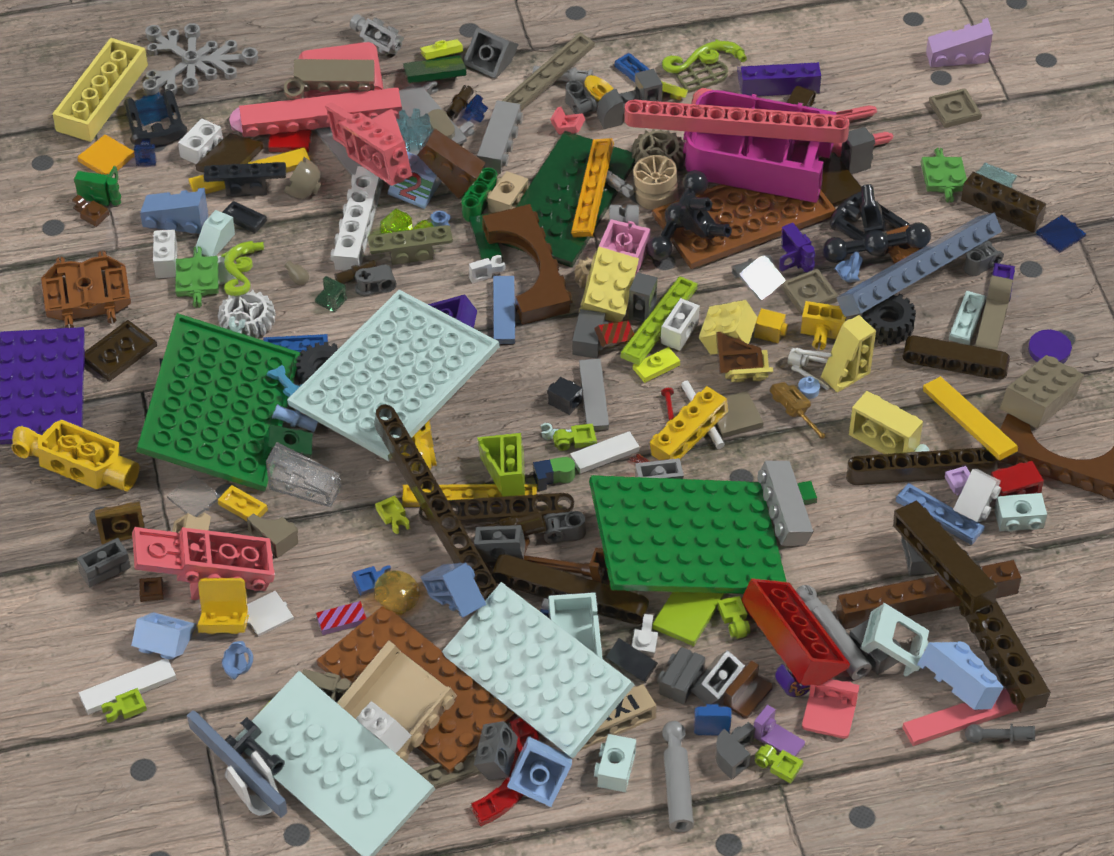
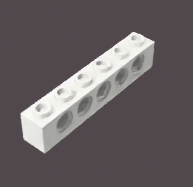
M357 167L356 174H353L351 179L352 188L348 189V203L344 204V217L339 221L340 232L335 236V249L331 250V261H334L335 270L345 271L351 269L353 265H362L368 242L367 237L370 235L383 186V180L364 167Z

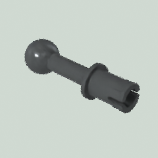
M971 724L965 730V737L973 743L980 742L983 738H1010L1011 743L1014 741H1035V726H1013V724H1010V729H983L978 724Z

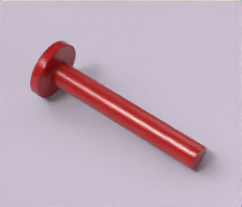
M667 387L661 390V395L666 398L668 419L673 420L671 395L674 394V390Z

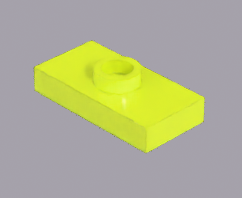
M458 39L451 41L440 40L435 42L434 45L421 47L420 50L422 56L426 60L462 52L463 46Z
M667 347L645 358L640 365L633 364V370L645 383L680 366L681 360Z

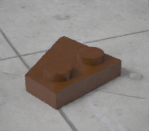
M716 332L719 374H727L730 370L763 368L762 349L760 347L747 344L722 332Z

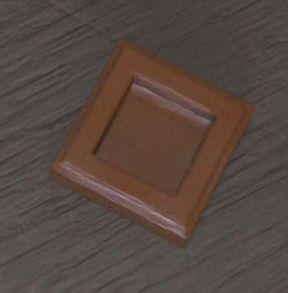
M162 577L139 579L140 602L164 600Z

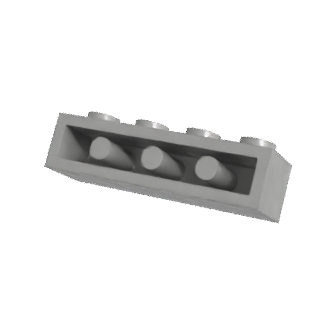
M497 100L477 157L485 162L483 169L493 168L498 174H501L503 167L507 166L509 160L508 153L513 150V138H517L518 124L521 125L523 121L520 104Z
M765 461L761 470L758 471L757 477L763 489L764 500L767 501L769 507V516L774 522L775 534L779 538L781 546H806L813 534V529L790 461Z

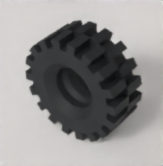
M899 293L898 296L892 295L863 312L862 318L876 330L875 339L878 340L879 344H882L883 341L887 342V345H891L892 342L900 344L901 339L906 341L907 337L912 335L916 310H914V304H910V299H903V295ZM889 317L894 319L895 321L887 322L882 320L881 318Z
M318 342L315 343V347L312 348L309 345L306 347L307 351L302 350L296 363L299 384L306 382L339 349L337 344L333 343L332 346H329V342H324V345H320Z

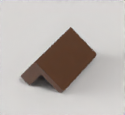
M752 660L724 692L723 705L731 708L732 711L745 719L752 714L773 688L771 683L758 676L759 665Z

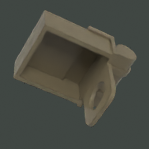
M303 669L302 672L303 675L336 703L352 685L348 679H341L340 675L326 672V674L307 669Z

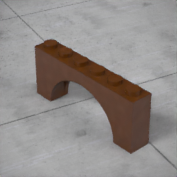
M530 204L484 215L482 221V229L488 244L505 243L516 246L530 255L538 267L539 277L536 283L525 293L515 296V310L521 325L570 313V304L573 303L570 291L567 292L565 288V278L558 272V262L552 257L551 245L545 241V231L543 227H539L537 212H533Z
M1007 413L1000 430L1018 446V451L999 462L1015 466L1018 463L1033 461L1041 476L1114 500V446L1110 451L1096 458H1066L1043 447L1032 434L1030 424Z

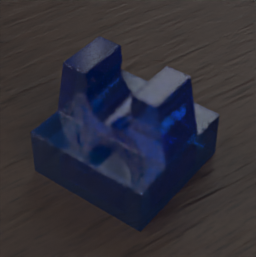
M476 94L466 106L462 116L463 119L466 121L473 119L478 122L484 119L485 115L483 114L488 110V107L482 103L483 97Z
M149 140L142 141L141 145L134 146L136 166H156L155 144H150Z

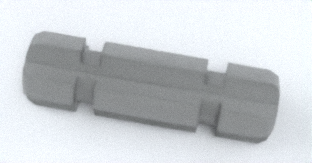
M610 171L607 172L605 183L622 192L627 197H631L634 194L635 188Z

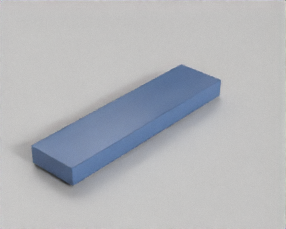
M493 276L494 339L499 341V344H515L514 276Z
M910 483L896 497V502L902 506L918 501L923 507L928 509L930 515L936 521L941 523L944 530L970 545L984 531L985 526L954 511L952 507Z

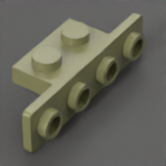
M449 225L367 237L370 254L390 252L392 265L432 260L433 246L453 242Z

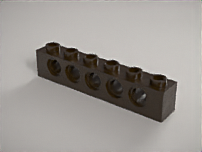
M961 601L959 604L960 614L967 620L970 631L975 634L981 650L986 653L991 667L996 670L1002 686L1007 689L1011 702L1016 705L1019 712L1023 713L1046 707L1051 692L998 602L996 601V603L972 613Z

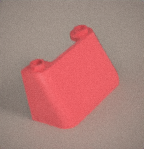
M371 42L306 50L299 55V59L374 60V90L384 89L377 48ZM309 90L304 92V98L358 92L359 90H350L348 92H341L339 90H329L327 92Z

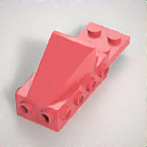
M333 102L325 105L333 139L346 147L349 158L391 186L403 182L406 178L412 176L405 141L402 138L392 109L371 119L360 112L350 114Z
M134 527L132 532L135 570L177 575V581L190 583L191 600L200 599L198 583L202 578H242L245 581L246 589L255 591H266L269 584L274 580L275 571L273 569V553L271 551L270 538L182 527L180 533Z

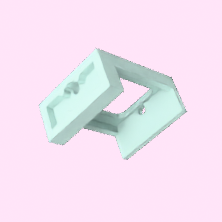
M884 603L871 612L861 649L867 653L876 648L882 650L906 665L903 675L908 676L921 668L917 664L928 645L929 630ZM896 623H900L918 634L913 637L909 652L894 644L892 640Z

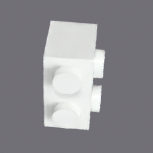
M972 469L953 510L976 522L986 519L991 511L989 505L992 498L996 499L1000 493L1001 487L999 484L1001 481L978 469Z

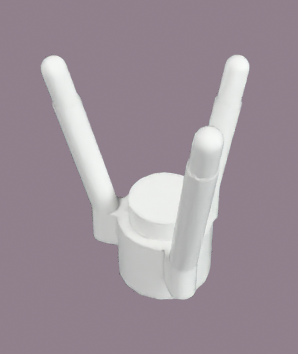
M792 348L788 357V364L792 365L791 370L799 372L805 377L811 376L817 379L801 367H806L809 360L827 363V359L815 356L831 357L832 354ZM817 379L821 387L829 390L828 385Z

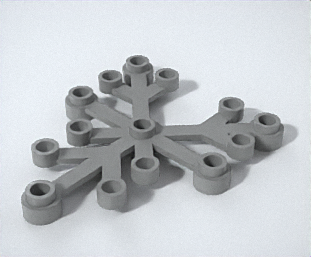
M195 23L187 24L184 27L185 37L188 38V51H185L177 46V41L180 38L178 30H169L167 32V39L162 36L161 28L158 25H150L145 29L146 38L152 42L147 46L148 54L156 56L160 51H172L182 58V62L171 70L147 71L146 80L143 82V91L147 96L153 97L157 95L159 88L167 83L165 90L170 89L174 95L177 94L176 75L187 68V78L182 81V86L186 94L193 95L199 89L198 80L195 78V67L205 73L207 80H215L217 78V70L205 64L211 63L223 71L227 79L232 80L237 77L236 68L230 67L224 62L244 61L247 65H254L258 60V52L255 48L248 47L242 51V54L224 55L227 52L233 53L237 51V42L235 40L226 41L225 45L219 49L216 41H208L204 47L196 51V40L200 36V27Z

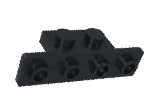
M285 162L204 166V182L225 181L226 197L267 195L266 179L286 178Z

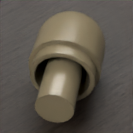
M291 261L285 264L289 278L295 284L302 286L309 281V274L301 265H294Z

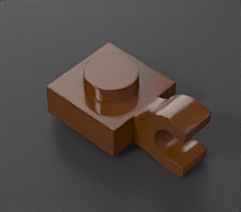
M76 195L72 199V202L76 203L73 209L80 212V218L95 227L110 215L108 208L95 201L88 204L80 195Z

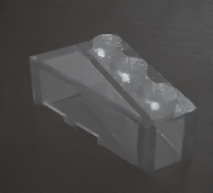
M276 442L266 461L269 490L332 507L341 490L340 474Z

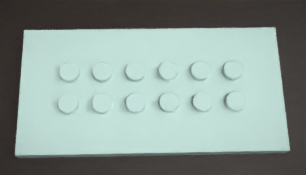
M300 671L293 676L252 720L262 731L255 741L271 756L277 754L285 761L282 770L278 774L273 775V778L361 856H375L435 790L432 784ZM244 729L235 739L239 741L248 731ZM247 748L244 752L252 758L253 752Z

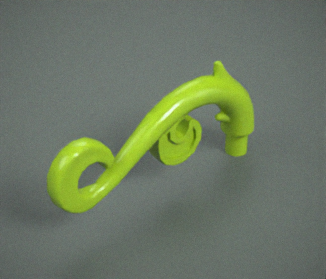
M716 39L696 49L685 63H683V59L679 56L671 55L665 57L662 61V67L666 72L680 73L698 58L705 64H712L719 59L717 51L731 53L741 62H745L747 56L738 44ZM673 63H679V64H682V65L673 66L672 64H673Z
M243 242L221 255V257H225L224 264L227 271L237 278L225 284L224 290L228 295L240 296L250 291V281L242 272L249 271L253 266V262L249 257L240 256L264 250V242ZM238 280L244 283V285L240 287H235L239 284Z

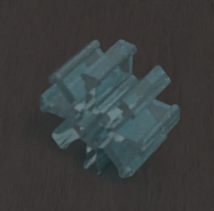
M413 108L411 117H408L405 110L399 111L400 119L396 120L402 138L405 141L406 150L410 151L412 143H415L418 150H420L424 140L431 133L430 116L426 113L420 117V109Z

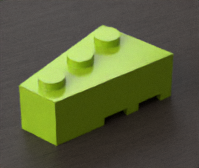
M521 433L477 437L480 459L503 497L525 495L524 450Z

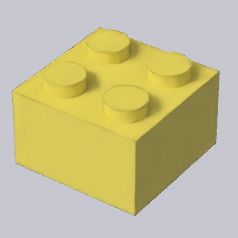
M746 300L711 306L708 309L699 339L710 355L718 354L716 332H722L727 336L740 339L749 344L758 317Z

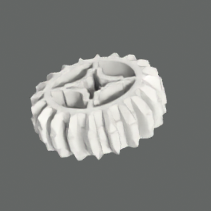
M254 290L240 296L228 295V298L224 299L222 305L219 306L218 321L220 327L230 330L228 325L230 317H236V326H239V321L244 319L246 321L244 328L241 329V334L258 339L259 335L265 336L266 331H271L276 313L274 305L268 296H263L261 292L255 294Z

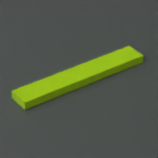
M679 276L621 351L620 358L640 365L661 338V327L680 298L689 301L697 290L698 283Z

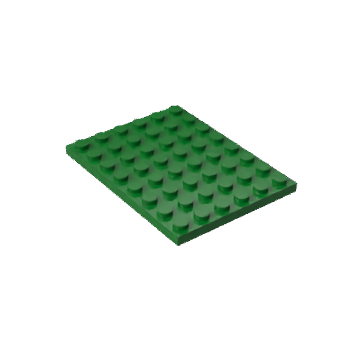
M176 313L136 452L265 492L273 461L263 459L264 436L269 425H283L282 420L272 418L277 404L287 408V399L289 398L283 393L285 387L280 381L266 374L268 371L283 365L285 375L293 383L297 369V357L300 356V352Z
M591 475L589 485L611 590L744 594L751 578L787 582L767 503L763 497L761 483Z

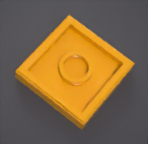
M104 134L77 156L78 162L96 173L107 175L110 174L113 166H116L118 171L135 157V152Z

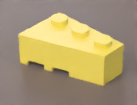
M860 315L853 319H848L842 324L831 351L832 356L828 358L821 378L837 393L870 374L876 330Z

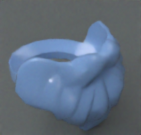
M854 252L849 260L841 261L835 267V270L845 282L860 281L858 277L859 269L863 259L859 252Z
M244 641L233 642L225 650L222 667L231 679L235 680L239 675L248 672L253 663V652L250 648L246 647ZM244 653H247L249 656L248 664L245 659Z

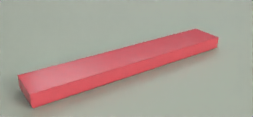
M1003 689L992 709L974 710L964 702L904 722L902 728L912 746L966 729L971 724H980L1019 710L1011 702L1007 689Z

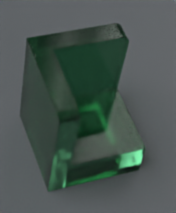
M325 276L323 278L324 290L315 298V303L335 313L347 300L346 285Z

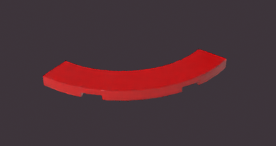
M522 718L510 722V728L518 736L509 777L488 795L471 803V808L480 827L503 816L524 796V794L507 787L527 738L531 737L539 741L538 731Z

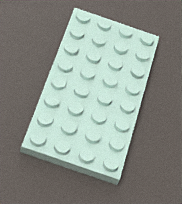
M501 582L485 600L486 605L479 608L442 652L458 668L573 759L634 687V684Z

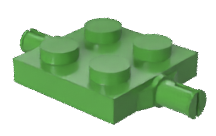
M938 147L934 150L936 157H922L921 159L927 191L944 193L946 202L949 203L950 201L951 203L954 201L953 193L962 192L963 184L967 180L962 157H945L943 149Z
M198 247V253L197 248H193L192 258L176 259V296L193 297V306L197 308V303L198 307L202 306V296L219 294L218 256L202 257L201 247Z

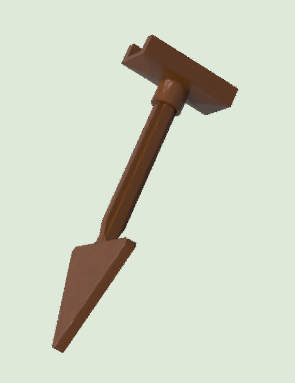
M529 537L524 538L526 543L524 560L560 571L580 573L583 576L592 577L593 581L603 583V580L609 581L602 548H595L590 563L585 562L581 564L527 556L525 553L530 540ZM496 562L486 563L494 568Z

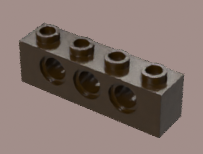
M974 171L963 184L961 201L987 213H995L996 217L1032 233L1043 222L1046 203Z

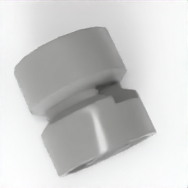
M610 205L609 222L611 219L624 223L632 221L635 225L639 226V205H627L625 208L621 205Z

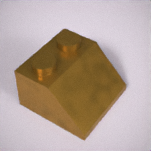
M140 501L95 510L102 545L116 538L120 541L132 539L134 527L145 528Z

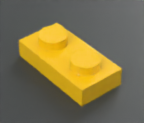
M233 485L218 499L219 506L246 521L252 514L261 518L268 510L265 503Z

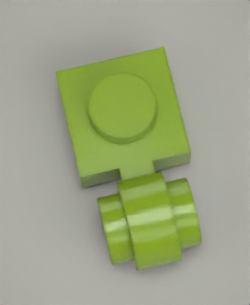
M593 423L571 426V432H567L565 429L555 431L553 435L554 446L559 451H565L570 448L571 443H574L575 449L597 444Z
M740 596L718 600L717 607L724 624L732 622V624L728 625L731 638L740 639L750 634V625L745 620L747 612Z
M765 744L761 746L755 754V763L761 768L771 766L770 772L791 784L802 768L804 761L784 750L778 756L776 755V749L771 745Z

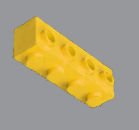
M708 386L701 392L696 393L693 400L687 406H683L679 414L673 420H669L665 427L652 437L650 441L651 455L660 461L681 459L728 412L727 398Z

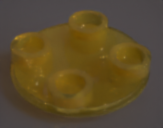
M392 570L385 572L378 578L375 584V600L384 608L398 615H402L415 607L420 597V589L417 582L412 576L403 571Z

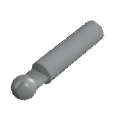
M810 585L798 587L796 590L798 595L850 663L849 668L846 669L853 680L863 678L870 672L871 664L828 606L823 605L817 598L815 589Z
M669 721L662 730L663 738L668 742V749L664 751L669 827L675 832H686L694 827L688 752L681 745L686 730L678 721Z

